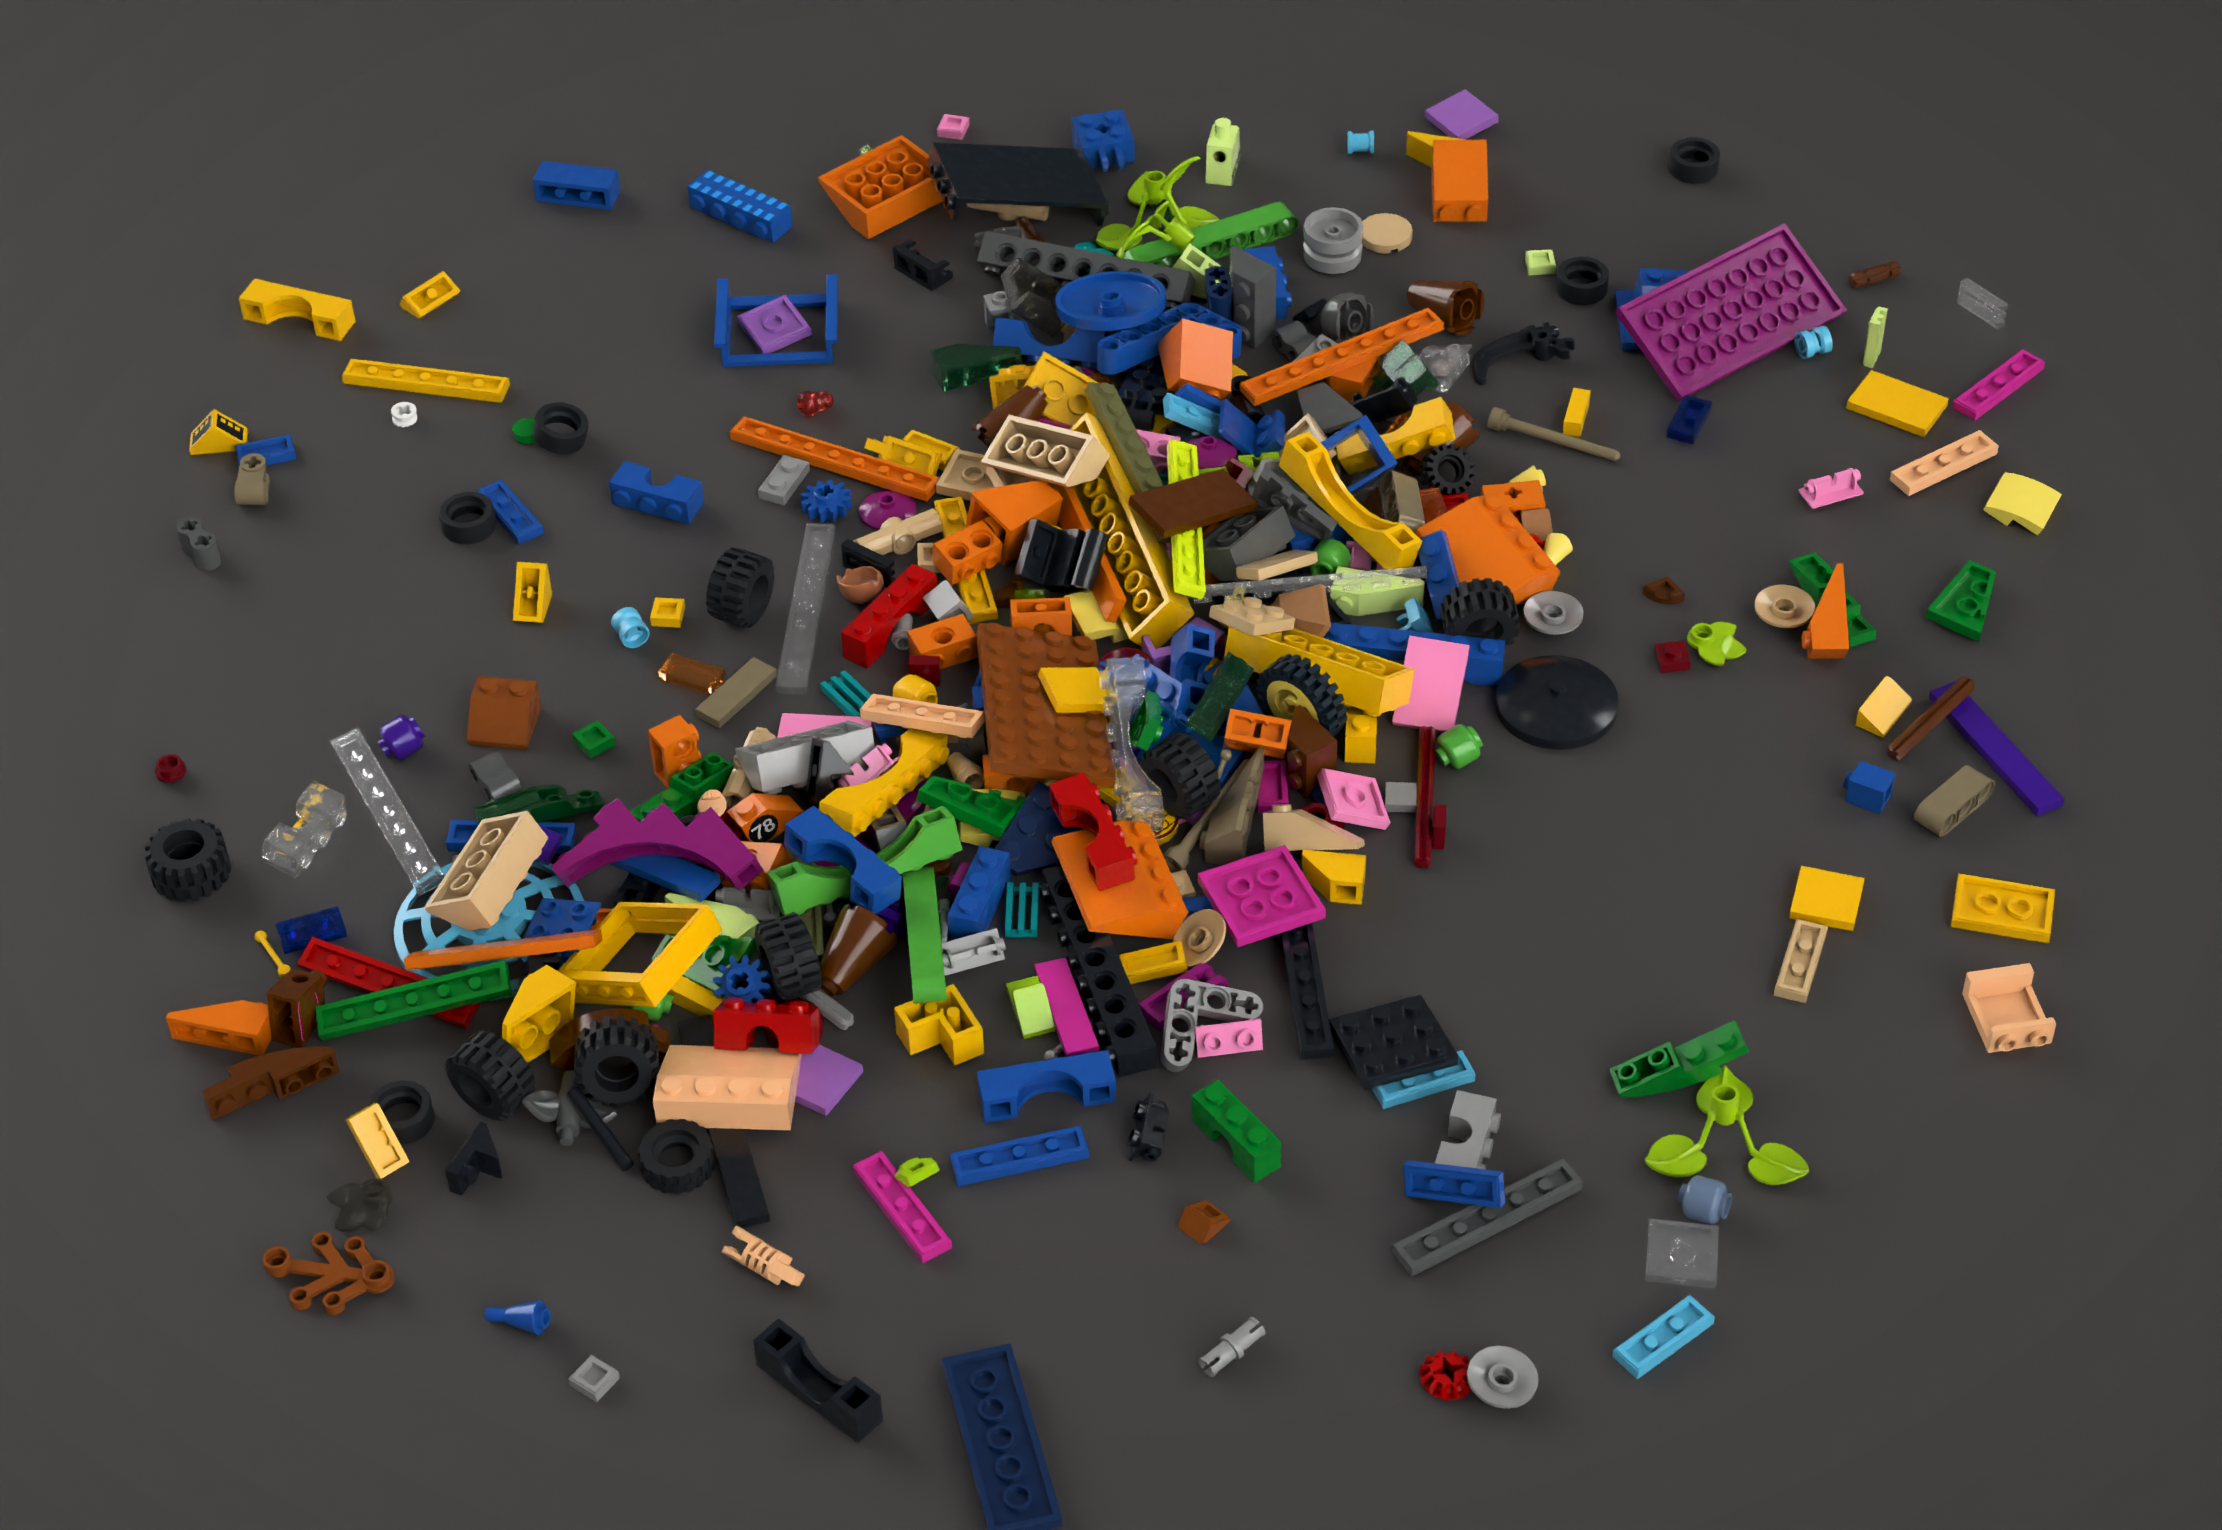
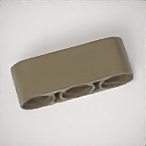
M1388 469L1383 474L1379 485L1384 519L1392 522H1403L1415 533L1419 527L1425 525L1418 481L1416 478Z
M1965 765L1920 803L1915 811L1914 820L1939 837H1943L1990 797L1995 787V781L1970 765Z

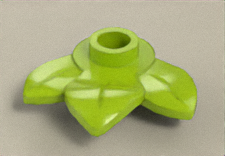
M1714 622L1711 625L1698 623L1688 632V644L1698 650L1699 656L1704 661L1712 665L1722 666L1725 663V659H1736L1746 653V647L1732 637L1736 631L1735 624L1728 622Z

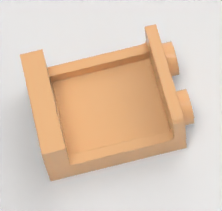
M2030 963L1966 973L1962 995L1988 1053L2007 1052L2013 1049L2052 1044L2056 1022L2053 1017H2045L2031 986L2034 971Z

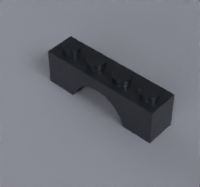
M779 1318L753 1340L756 1364L759 1368L857 1443L883 1421L881 1395L856 1376L850 1381H845L831 1374L814 1357L804 1337Z

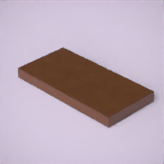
M1223 468L1131 495L1128 502L1162 539L1255 511L1258 503Z

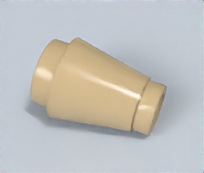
M954 752L948 757L947 765L954 781L969 784L972 790L981 788L984 783V772L980 766L960 752Z

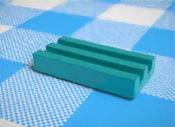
M845 670L840 672L839 678L836 676L831 677L830 683L826 681L820 683L821 691L847 716L860 717V713L835 689H838L858 709L871 696Z
M1013 882L1007 883L1005 937H1037L1039 882H1032V887H1026V882H1020V887H1014ZM1014 896H1019L1018 929H1012ZM1026 896H1032L1031 929H1025Z

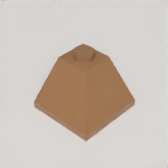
M1322 584L1280 594L1272 605H1268L1282 608L1285 614L1294 617V628L1324 637L1331 628L1326 589Z

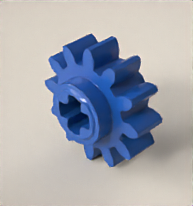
M832 479L828 480L827 483H822L818 480L815 487L807 485V492L801 493L802 513L808 514L809 520L818 517L820 523H824L825 520L836 522L838 515L846 517V510L852 509L850 489H844V483L842 482L834 485Z
M747 955L742 957L741 963H738L731 956L729 959L731 966L729 968L723 965L718 966L723 976L712 979L717 986L721 987L715 990L714 995L718 999L724 998L723 1001L727 998H742L744 1003H754L755 1001L764 1000L762 992L772 991L771 986L763 982L771 977L770 973L766 970L759 972L763 965L759 959L750 965L751 962ZM740 980L742 982L746 981L748 986L744 989L743 987L738 988L736 984Z

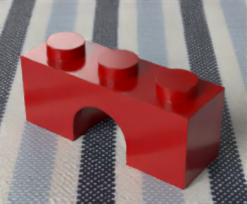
M727 998L714 1010V1049L747 1051L755 1042V1028L757 1026L768 1027L776 1033L780 1053L812 1054L819 1046V1007L809 1006L807 1002L794 1001L790 1002L789 1005L776 1004L775 1000L769 999L759 1000L756 1003H744L742 998Z

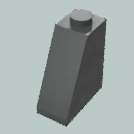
M1325 382L1297 390L1303 415L1310 414L1327 438L1363 417L1361 412Z

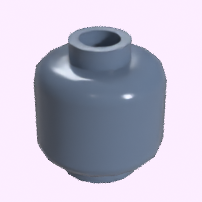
M1700 1175L1693 1177L1688 1184L1683 1183L1678 1194V1203L1682 1204L1683 1214L1686 1218L1709 1225L1716 1224L1720 1219L1724 1220L1729 1213L1732 1202V1194L1727 1192V1186L1724 1182Z

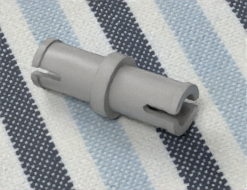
M1250 1317L1233 1333L1223 1335L1217 1346L1199 1358L1198 1363L1201 1369L1214 1361V1364L1204 1371L1209 1377H1214L1216 1373L1232 1360L1242 1358L1244 1351L1266 1334L1264 1327L1260 1326L1250 1333L1249 1331L1260 1323L1256 1318Z

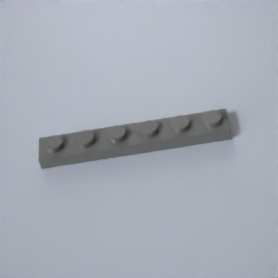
M1561 1159L1505 1187V1204L1501 1208L1470 1205L1393 1244L1392 1254L1410 1276L1413 1277L1581 1191L1583 1180L1564 1159Z

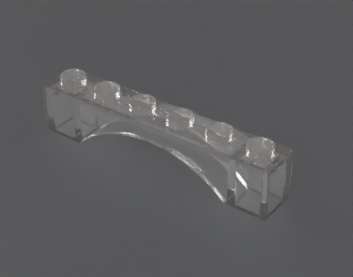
M1109 658L1106 660L1105 671H1100V688L1106 689L1107 697H1103L1104 716L1109 715L1110 723L1106 724L1107 742H1113V750H1110V757L1117 774L1113 792L1114 795H1119L1120 803L1116 805L1117 821L1149 823L1152 832H1162L1165 816L1161 789L1149 779L1140 767L1132 751L1129 738V723L1145 697L1147 680L1144 658Z

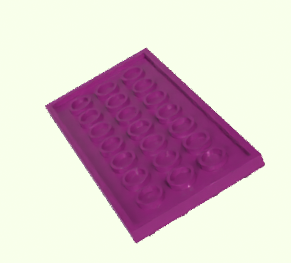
M1784 223L1620 306L1615 314L1676 401L1680 402L1794 342L1797 332L1804 330L1811 332L1815 327L1825 326L1842 317L1847 312V309Z

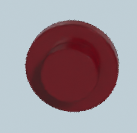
M165 755L157 761L155 775L161 782H176L186 774V765L177 755Z

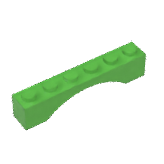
M944 806L914 816L907 828L891 844L876 853V855L888 866L895 868L899 874L907 871H917L923 868L925 864L936 860H946L952 857L954 853L963 850L955 818ZM795 861L767 872L775 904L783 915L793 912L801 915L809 908L830 904L836 898L850 893L852 874L843 866L823 867Z

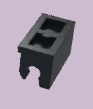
M909 239L901 245L893 247L894 269L928 290L933 291L953 278V272L944 269L950 265V262L942 260L935 264L928 258L920 255L918 250H909L910 247L916 244L914 240Z
M1403 376L1396 378L1398 383L1393 384V387L1365 398L1359 393L1353 394L1354 400L1349 401V403L1361 412L1363 416L1367 415L1374 425L1413 410L1416 391L1414 388H1411Z

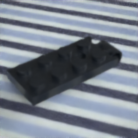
M1160 355L1133 366L1118 391L1135 428L1152 432L1154 429L1155 416H1165L1163 398L1167 393L1173 395L1176 393L1167 389Z

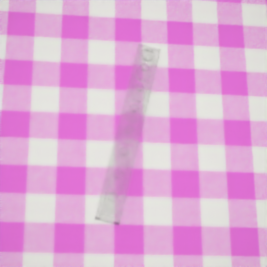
M1427 566L1207 584L1203 599L1194 598V604L1212 602V596L1223 595L1224 601L1242 600L1241 594L1253 593L1254 598L1272 597L1271 591L1283 590L1284 594L1318 584L1325 586L1326 593L1331 592V586L1343 585V591L1361 590V584L1372 583L1373 588L1391 587L1390 581L1402 580L1403 586L1420 585V579L1427 578Z

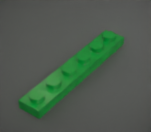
M503 960L316 1006L318 1036L322 1041L512 995L508 964Z

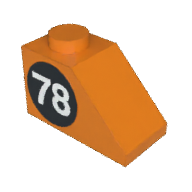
M758 793L750 794L727 811L736 829L742 832L745 841L768 843L785 831V823L804 812L789 795Z

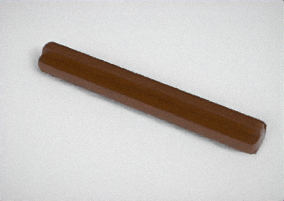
M1967 676L1959 678L1887 746L1888 756L1896 761L1901 760L1974 691V681Z

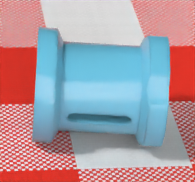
M1370 130L1369 133H1352V131H1347L1348 154L1359 151H1369L1370 154H1374V130Z

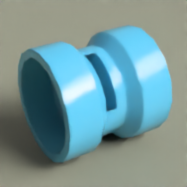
M1824 325L1815 327L1811 332L1804 330L1795 334V348L1802 359L1813 357L1815 353L1824 354L1832 350V337L1830 331Z
M622 608L611 619V626L619 635L625 647L637 648L648 640L650 631L635 608Z

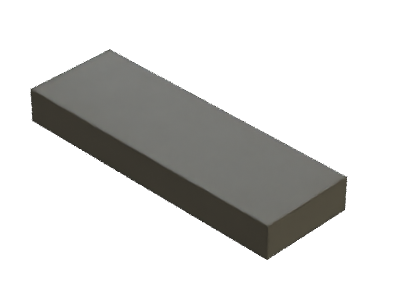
M752 657L695 709L696 717L720 729L777 677V669Z

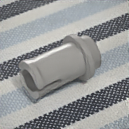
M908 613L902 616L896 623L891 636L892 643L900 650L909 649L907 631L912 630L913 618Z

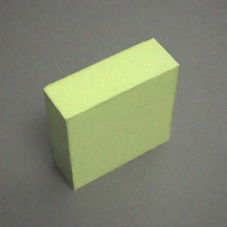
M1553 250L1525 251V261L1529 275L1556 274Z

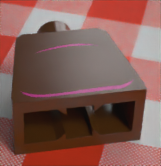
M292 969L268 990L266 994L272 1041L297 1048L305 1045L317 1026L315 1007L325 1004L324 987L328 979L323 972L313 970L310 973Z

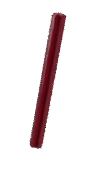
M1422 726L1419 729L1414 865L1418 868H1428L1431 865L1436 730L1432 726Z

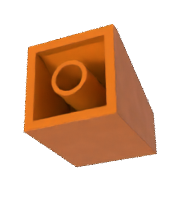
M1433 140L1431 176L1433 222H1487V140Z
M1182 318L1158 342V350L1167 389L1177 392L1185 383H1188L1222 401L1231 392L1233 332Z
M1042 480L978 490L973 492L971 496L966 527L981 520L988 525L1002 542L1001 562L999 563L1004 567L1019 557L1030 519H1039L1049 525L1057 526L1063 498L1056 488L1051 487L1046 481Z

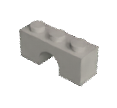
M1457 1090L1449 1115L1448 1137L1460 1139L1464 1142L1454 1144L1441 1141L1435 1164L1486 1169V1165L1482 1164L1484 1158L1490 1159L1494 1140L1490 1138L1491 1132H1498L1501 1120V1113H1496V1098Z

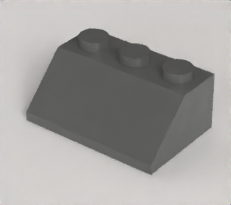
M1232 246L1230 248V279L1233 290L1232 322L1242 327V343L1255 349L1270 338L1272 331L1276 329V267L1236 246Z
M1257 506L1255 511L1223 521L1203 538L1204 568L1221 581H1235V583L1246 581V579H1239L1237 577L1236 567L1273 556L1275 553L1284 550L1287 547L1286 544L1296 536L1284 506Z

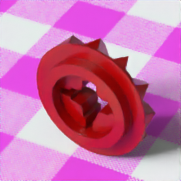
M1439 1349L1436 1355H1427L1423 1365H1420L1419 1378L1422 1387L1430 1395L1442 1400H1457L1468 1395L1472 1391L1467 1380V1369L1470 1363L1468 1355L1460 1356L1456 1353L1455 1349L1451 1353H1443ZM1443 1367L1448 1368L1450 1372H1454L1453 1382H1451V1379L1446 1374H1442Z

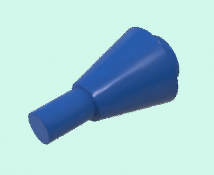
M538 1300L507 1308L487 1307L485 1319L486 1321L506 1322L508 1325L541 1335L550 1324L551 1313L550 1309L546 1307L545 1302Z

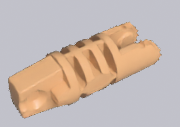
M711 789L700 797L697 809L699 813H702L711 807L720 817L724 814L727 803L720 791Z
M739 1226L734 1227L732 1234L739 1240L747 1242L748 1245L744 1249L743 1254L738 1249L725 1245L722 1250L723 1254L748 1269L755 1271L775 1285H779L781 1280H784L791 1285L800 1286L805 1274L790 1266L792 1257L773 1248Z

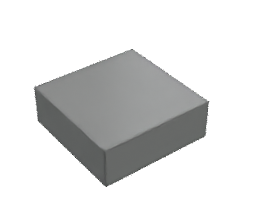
M1386 782V811L1416 813L1417 783Z
M590 1355L568 1378L569 1385L595 1402H598L620 1379L618 1370L593 1355Z

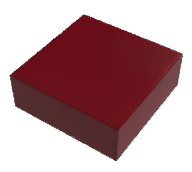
M1435 804L1433 809L1432 847L1433 849H1444L1446 805Z

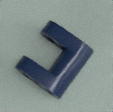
M1212 266L1205 271V290L1207 296L1205 308L1232 321L1233 290L1230 273L1225 267ZM1215 279H1219L1220 283L1216 284Z

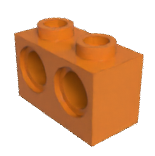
M981 520L933 544L932 562L950 584L954 585L962 580H968L974 574L990 569L1001 562L1002 542L988 525Z
M1230 708L1223 748L1255 753L1257 748H1264L1265 756L1284 759L1292 720Z
M681 715L675 716L648 730L654 774L666 788H669L671 776L702 758L697 746V741L699 740L698 731L692 723L688 724Z

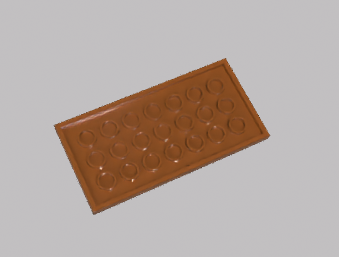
M978 623L976 636L990 772L1055 781L1084 772L1090 783H1095L1099 787L1114 788L1116 775L1107 713H1102V711L1056 713L1038 677L1040 668L1097 667L1099 665L1096 640H1091L1086 636L1062 635L1054 631L1041 632L1026 627L1013 628L997 623Z

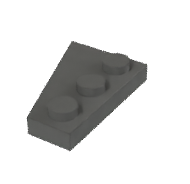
M1266 466L1264 467L1252 495L1258 502L1257 506L1283 505L1291 526L1319 541L1330 539L1338 522Z

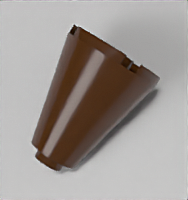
M1416 280L1407 290V300L1410 306L1418 311L1429 307L1444 322V329L1457 336H1465L1472 332L1475 328L1472 324L1475 319L1480 320L1484 309V293L1481 289H1478V284L1471 281Z
M1026 385L974 423L971 430L973 432L979 430L978 439L989 448L1008 415L1039 422L1048 405L1045 400L1047 395L1036 385L1032 388Z
M1449 400L1446 405L1452 413L1455 440L1444 444H1456L1455 449L1461 446L1466 450L1479 439L1480 431L1479 429L1475 431L1471 425L1474 422L1472 416L1464 408ZM1439 446L1405 456V467L1408 472L1414 476H1419L1418 472L1423 470V468L1419 467L1420 462L1424 460L1423 457ZM1441 461V462L1439 463L1438 467H1440L1441 465H1443V464L1446 463L1447 461Z
M849 904L845 905L839 912L820 963L822 976L820 989L829 996L843 995L894 948L897 943L896 933L893 931L890 936L885 930L888 924L875 913L857 905L854 910L849 909Z

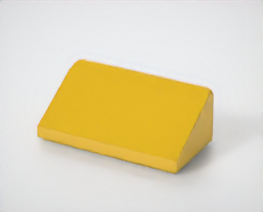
M442 271L404 295L399 306L420 319L461 291L449 276Z
M1886 675L1859 708L1856 726L1883 738L1911 704L1912 698L1892 678Z

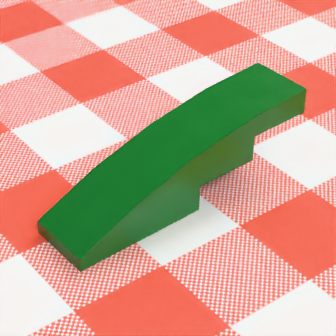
M1814 552L1789 560V566L1802 589L1812 597L1815 608H1817L1834 569ZM1845 591L1849 648L1876 640V629L1860 615L1861 605Z

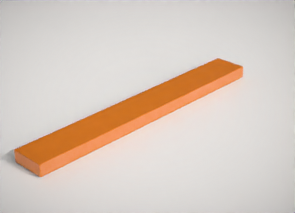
M1428 307L1241 382L1240 392L1254 406H1257L1444 330V322Z
M745 416L729 432L730 440L780 456L786 455L808 461L809 465L926 502L936 492V484L940 477Z
M1047 482L1051 487L1056 488L1063 498L1058 518L1062 529H1080L1085 532L1087 529H1093L1073 486L1065 487ZM1103 553L1092 592L1106 622L1116 623L1127 599L1105 553Z

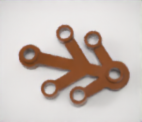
M318 1232L311 1239L314 1252L318 1255H323L328 1264L291 1259L289 1251L281 1246L268 1249L262 1257L266 1273L274 1278L285 1277L288 1273L321 1277L304 1287L300 1286L291 1290L289 1294L292 1308L298 1311L309 1308L313 1297L344 1281L354 1283L338 1292H328L322 1299L324 1310L329 1315H338L343 1312L345 1303L365 1292L374 1294L385 1292L395 1282L393 1268L382 1260H374L367 1251L364 1239L359 1236L348 1238L345 1241L344 1248L347 1257L357 1260L361 1268L349 1267L335 1248L332 1236L328 1232ZM321 1242H327L324 1245H318ZM360 1246V1248L352 1250L353 1247ZM299 1297H305L303 1300H296ZM338 1301L335 1305H329L331 1302Z

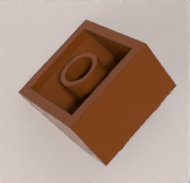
M478 676L470 697L467 744L527 750L542 708L538 682Z

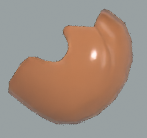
M861 566L854 570L847 568L843 579L839 575L836 576L841 595L854 604H864L873 600L881 592L884 585L881 572L872 566Z

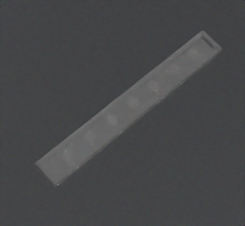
M806 523L777 675L776 693H807L836 533L835 524Z
M357 727L330 740L335 752L418 896L438 887L445 875L359 728Z

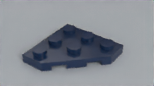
M1038 781L995 849L1009 852L1010 869L1013 875L1028 874L1029 871L1061 865L1051 842L1053 837L1084 829L1079 827H1063L1051 807L1049 787Z

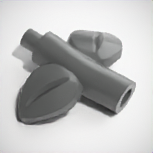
M574 1070L563 1074L558 1094L546 1090L535 1091L525 1095L522 1100L525 1107L540 1121L545 1123L556 1121V1133L560 1136V1144L563 1146H571L573 1144L574 1137L580 1133V1127L592 1129L567 1095L574 1087H579L580 1089V1084H577L575 1080ZM586 1097L605 1123L617 1116V1110L612 1105H609V1107L603 1106L601 1100L593 1102L589 1097Z

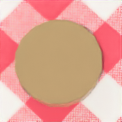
M1380 213L1369 216L1362 221V244L1373 252L1388 254L1391 253V250L1395 249L1401 251L1411 243L1412 226L1405 218L1399 215Z

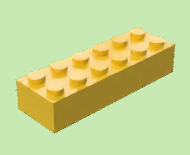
M1229 626L1223 661L1233 664L1234 667L1238 666L1240 671H1254L1260 675L1280 657H1284L1286 654H1291V656L1297 654L1301 656V660L1305 657L1310 659L1311 667L1318 664L1321 667L1319 672L1321 675L1326 672L1329 674L1328 683L1330 685L1336 683L1338 689L1335 691V694L1343 695L1344 700L1340 704L1346 705V707H1357L1363 709L1362 712L1366 715L1380 716L1382 713L1394 711L1398 707L1409 704L1415 673L1414 668L1296 628L1251 636Z

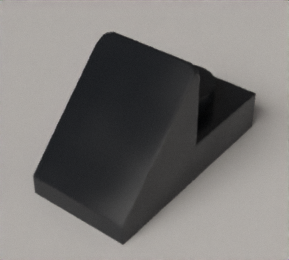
M812 737L805 800L820 804V801L833 791L832 774L854 775V773L829 741Z
M481 1121L445 1170L450 1192L461 1196L469 1185L475 1183L479 1171L499 1179L503 1178L499 1158L487 1124Z

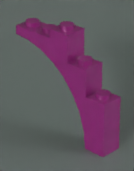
M619 798L604 805L599 813L593 817L599 827L595 831L586 834L579 844L569 852L559 856L557 861L551 866L567 888L588 873L603 866L638 856L664 855L682 857L703 864L723 875L738 890H741L764 871L754 855L711 807L705 812L696 815L692 823L685 827L665 803L650 810L645 818L638 822Z

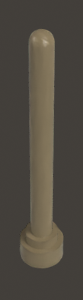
M1494 407L1488 419L1487 428L1499 432L1500 430L1511 429L1611 461H1617L1620 458L1619 451L1510 418V414H1507L1504 409Z
M1249 759L1242 761L1220 790L1218 799L1210 803L1181 843L1168 848L1163 856L1170 872L1182 871L1189 864L1190 850L1200 839L1202 830L1206 831L1210 818L1249 762Z

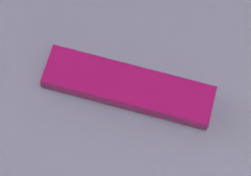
M2022 349L1953 400L1952 408L1974 421L2044 370L2045 361Z
M1066 957L1034 964L1035 975L1038 976L1040 983H1043L1045 986L1054 1026L1065 1056L1099 1052V1044Z
M883 1151L852 1165L855 1176L922 1264L952 1249V1241L910 1187L907 1188L894 1177L897 1170Z

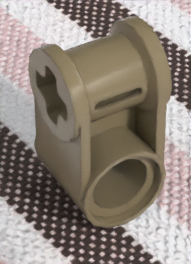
M247 454L240 461L234 491L237 505H267L270 479L269 475L265 472L266 459L261 454Z

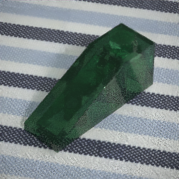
M954 344L931 350L932 372L942 391L945 392L987 381L990 376L999 374L998 369L1021 365V350L1019 347Z
M1228 652L1211 676L1185 725L1211 742L1228 716L1230 708L1232 709L1245 688L1254 668L1243 659Z

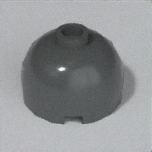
M1340 293L1330 298L1321 312L1320 324L1323 334L1339 344L1371 331L1374 323L1372 305L1366 302L1364 295Z

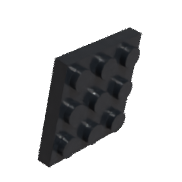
M1422 995L1408 997L1329 1019L1331 1033L1364 1090L1458 1065L1456 1050Z

